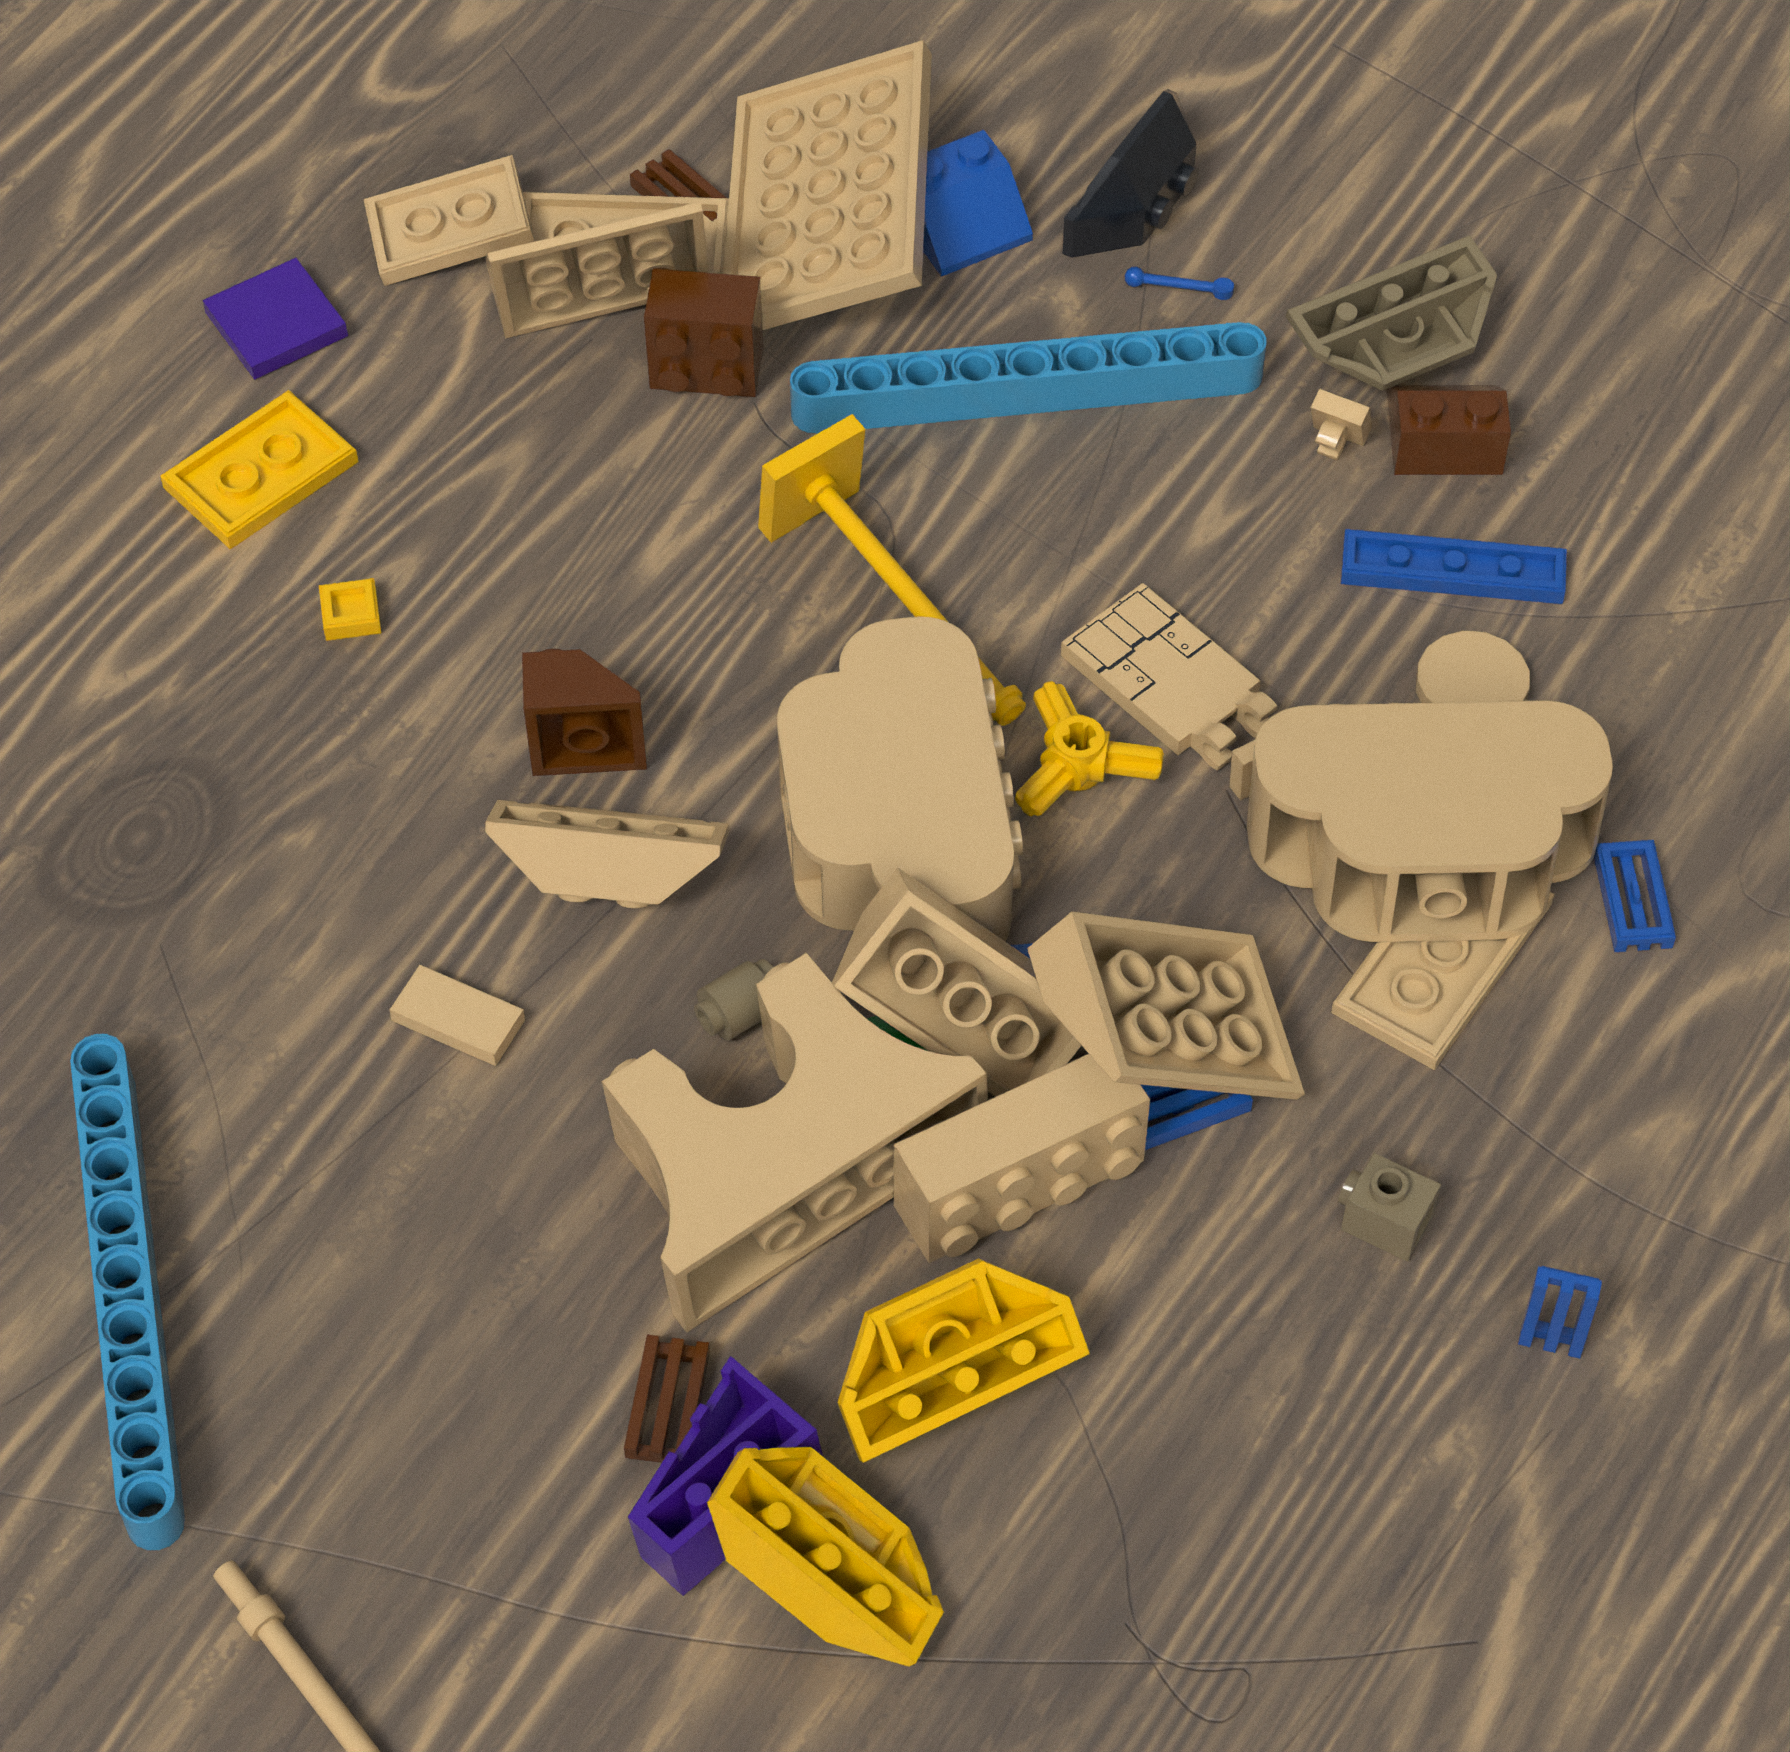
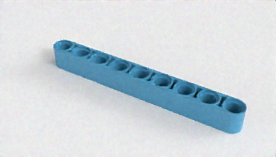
M1237 322L810 361L802 363L791 373V418L794 425L800 430L807 433H820L851 414L856 417L865 429L1246 394L1257 389L1262 382L1267 338L1264 332L1257 326L1250 323Z
M94 1034L85 1037L76 1044L71 1053L70 1063L115 1497L131 1541L137 1547L145 1550H161L171 1546L179 1539L184 1530L185 1515L136 1085L123 1044L114 1036ZM111 1070L106 1074L96 1075L100 1071ZM117 1121L114 1125L100 1127L106 1122ZM115 1173H124L122 1176L114 1180H104L109 1175ZM124 1225L131 1226L126 1231L121 1232L119 1234H109L112 1230H114L117 1227ZM137 1279L129 1287L115 1288L122 1281ZM143 1334V1337L137 1342L121 1344V1341L127 1336ZM150 1390L149 1394L142 1399L136 1401L126 1400L135 1391ZM146 1446L157 1447L150 1456L132 1458L133 1454L140 1448ZM148 1505H164L153 1516H138L139 1512Z

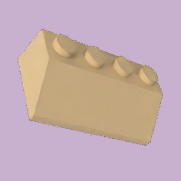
M898 867L860 915L832 981L833 987L926 1050L943 1055L972 1056L986 1072L987 1091L996 1097L1066 1065L1082 1046L1043 1002L1030 958Z

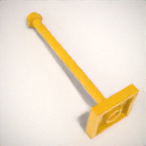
M853 414L762 465L758 528L771 543L825 511L914 617H932L948 622L845 502L847 498L859 492L866 430ZM978 657L982 679L992 678L994 684L996 712L991 713L993 721L996 720L999 725L1005 726L1013 722L1024 711L1026 703L1022 699V692L1016 685L1004 687Z

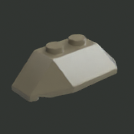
M1469 235L1287 310L1285 317L1313 358L1383 391L1474 353L1496 282L1497 273Z

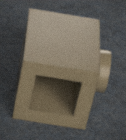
M1373 1153L1363 1172L1361 1173L1353 1169L1342 1187L1338 1198V1203L1345 1206L1341 1230L1408 1262L1435 1214L1441 1184Z

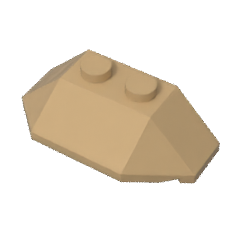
M497 800L486 820L485 832L542 893L558 894L561 899L570 902H585L592 898L616 900L619 905L627 908H643L650 904L659 905L720 857L728 837L729 823H708L703 820L537 803L523 804L515 801Z

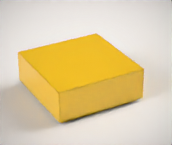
M374 578L319 585L326 641L382 633Z

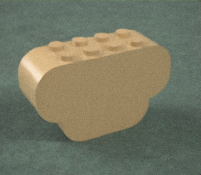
M907 617L883 620L870 624L855 633L844 646L840 656L839 672L816 675L800 682L787 693L780 704L777 714L780 794L794 889L802 908L812 918L826 926L853 931L862 912L898 867L1002 940L1006 941L1011 929L1013 889L1021 888V871L1018 856L1023 855L1021 828L1019 820L1011 821L1009 807L1014 806L1013 786L1010 772L1002 773L1000 760L1005 759L1003 732L1001 725H993L991 713L996 712L992 678L982 679L978 654L974 644L961 629L949 622L932 617Z
M1507 700L1495 702L1451 701L1445 703L1330 704L1288 708L1270 717L1261 726L1255 739L1247 814L1250 852L1256 864L1273 879L1294 887L1312 888L1314 904L1322 919L1334 930L1356 940L1367 942L1498 940L1515 937L1527 932L1541 920L1547 908L1551 884L1568 880L1580 874L1594 858L1613 770L1608 738L1603 728L1592 716L1572 705L1556 701Z

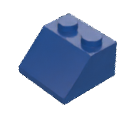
M985 130L927 151L923 252L941 277L1033 241V232L1010 164Z

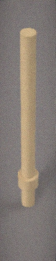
M231 1560L221 1565L215 1571L213 1577L239 1610L237 1620L253 1641L262 1640L345 1751L381 1752L283 1625L285 1615L270 1595H260L235 1561Z

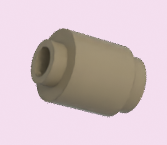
M762 958L754 963L744 961L698 989V1004L694 1006V1012L702 1028L710 1036L718 1034L724 1040L730 1041L761 1022L756 984L762 981L765 975L774 967Z

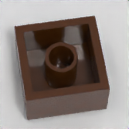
M653 268L644 313L650 389L756 397L764 349L760 277Z

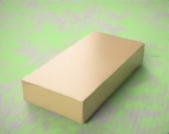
M422 965L418 966L390 1008L391 1020L494 1066L497 1065L525 1021L524 1009Z

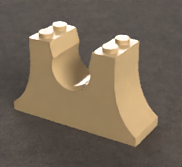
M807 953L790 963H781L775 966L765 975L762 981L756 984L765 1047L779 1079L786 1083L784 1088L769 1100L744 1108H730L714 1104L703 1098L693 1089L684 1070L655 1049H652L638 1059L633 1058L622 1062L612 1071L608 1078L602 1081L615 1142L652 1188L670 1219L666 1245L660 1258L672 1314L686 1333L894 1197V1144L988 1101L986 1072L972 1056H952L926 1051L911 1046L881 1030L859 1013L838 989L833 987L832 982Z

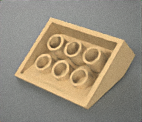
M696 202L487 253L486 263L505 339L645 305L653 268L709 273L701 203Z
M1070 912L1027 948L1043 1002L1113 1082L1296 1100L1305 1094L1253 935Z

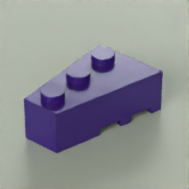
M731 1356L720 1371L722 1380L706 1405L700 1403L690 1418L692 1427L675 1453L669 1451L628 1515L640 1557L682 1596L686 1595L726 1560L707 1502L737 1452L744 1448H758V1450L812 1447L823 1456L817 1429Z

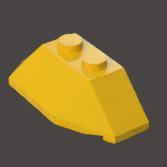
M978 1258L864 1313L837 1403L857 1456L864 1463L1090 1353L1070 1297Z
M812 1447L758 1450V1448H744L737 1452L707 1502L726 1561L825 1642L908 1667L916 1664L944 1611L938 1596L932 1595L927 1569L910 1528Z

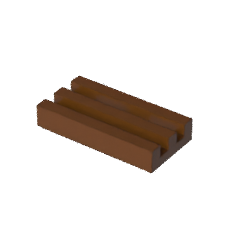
M670 149L661 154V162L657 163L652 159L646 163V172L641 173L637 169L630 174V185L641 196L669 197L653 183L657 180L675 197L726 198ZM703 211V214L710 221L717 219L715 211Z
M647 1334L624 1444L625 1458L662 1463L669 1451L672 1453L676 1452L692 1427L690 1418L701 1402L710 1356L709 1342L697 1341L696 1346L685 1345L684 1339L672 1338L671 1343L660 1342V1336ZM658 1359H666L667 1364L651 1444L643 1445L641 1443ZM681 1362L692 1363L676 1449L666 1448L665 1443Z

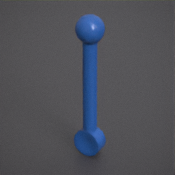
M1139 267L1127 269L1124 275L1125 282L1131 287H1138L1144 283L1211 292L1219 300L1230 299L1234 291V283L1228 278H1218L1214 282L1144 273Z

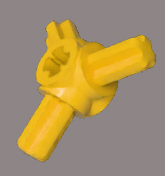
M1048 681L1043 684L1042 688L1034 692V703L1048 729L1044 735V743L1047 749L1040 756L1042 766L1015 795L1016 803L1026 815H1042L1066 790L1082 791L1090 789L1098 782H1104L1105 773L1156 780L1160 777L1164 753L1161 748L1110 741V731H1105L1101 724L1093 718L1077 713L1062 684Z

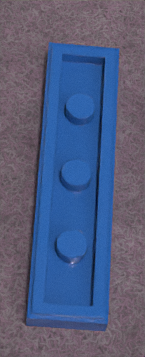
M1345 529L1340 584L1563 604L1566 590L1567 549Z

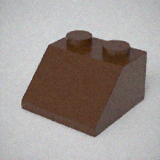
M1395 385L1387 389L1394 475H1503L1511 436L1506 390L1496 385Z
M546 649L540 652H522L523 709L533 776L647 770L641 695L638 690L581 649Z

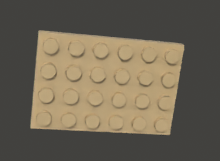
M924 40L737 97L723 274L760 277L763 330L922 286L932 54Z

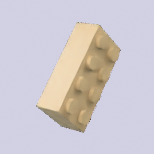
M1087 1054L894 1144V1207L928 1263L946 1255L948 1257L962 1255L969 1251L983 1237L1000 1229L1002 1231L1014 1230L1025 1224L1034 1213L1053 1204L1059 1206L1069 1204L1078 1199L1087 1188L1108 1178L1118 1180L1132 1173L1144 1161L1150 1098L1140 1084L1113 1082L1091 1055Z

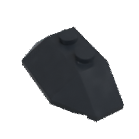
M1167 89L1159 95L1088 185L1082 198L1064 217L1062 254L1073 258L1141 246L1156 228L1162 229L1171 216L1173 206L1181 196L1187 197L1192 192L1199 175V169L1195 167L1197 144L1177 92Z

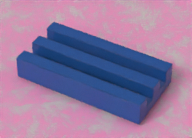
M1654 840L1597 843L1594 861L1614 952H1626L1628 945H1637L1638 951L1649 950L1652 943H1660L1661 949L1673 948L1676 935ZM1640 855L1656 927H1647L1632 856ZM1612 857H1617L1633 929H1627Z
M1141 1085L1150 1098L1148 1121L1170 1113H1181L1194 1108L1197 1103L1224 1094L1223 1092ZM1228 1093L1229 1098L1147 1128L1145 1150L1250 1112L1253 1099L1250 1095Z
M1538 1266L1521 1325L1518 1345L1530 1347L1533 1337L1545 1339L1544 1351L1555 1353L1559 1342L1570 1345L1568 1356L1580 1359L1599 1301L1602 1280L1550 1267ZM1548 1284L1560 1286L1550 1323L1539 1321ZM1575 1289L1585 1293L1574 1328L1564 1326V1322Z

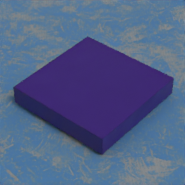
M297 258L291 259L203 300L205 313L254 380L348 336L346 323Z

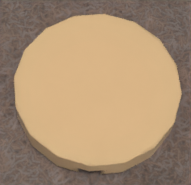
M1460 631L1444 635L1426 648L1418 662L1416 694L1421 703L1527 701L1530 689V670L1522 654L1506 640L1489 633Z

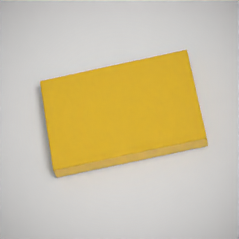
M287 390L160 475L163 488L231 550L359 461L357 450L291 391Z

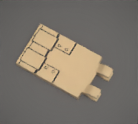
M1144 583L1140 584L1061 642V656L1175 754L1179 755L1187 748L1192 747L1215 770H1220L1231 761L1232 751L1227 747L1236 741V735L1230 728L1222 724L1223 721L1232 716L1252 737L1256 738L1261 726L1269 719L1268 716L1277 710V704L1267 694L1260 692L1261 680Z

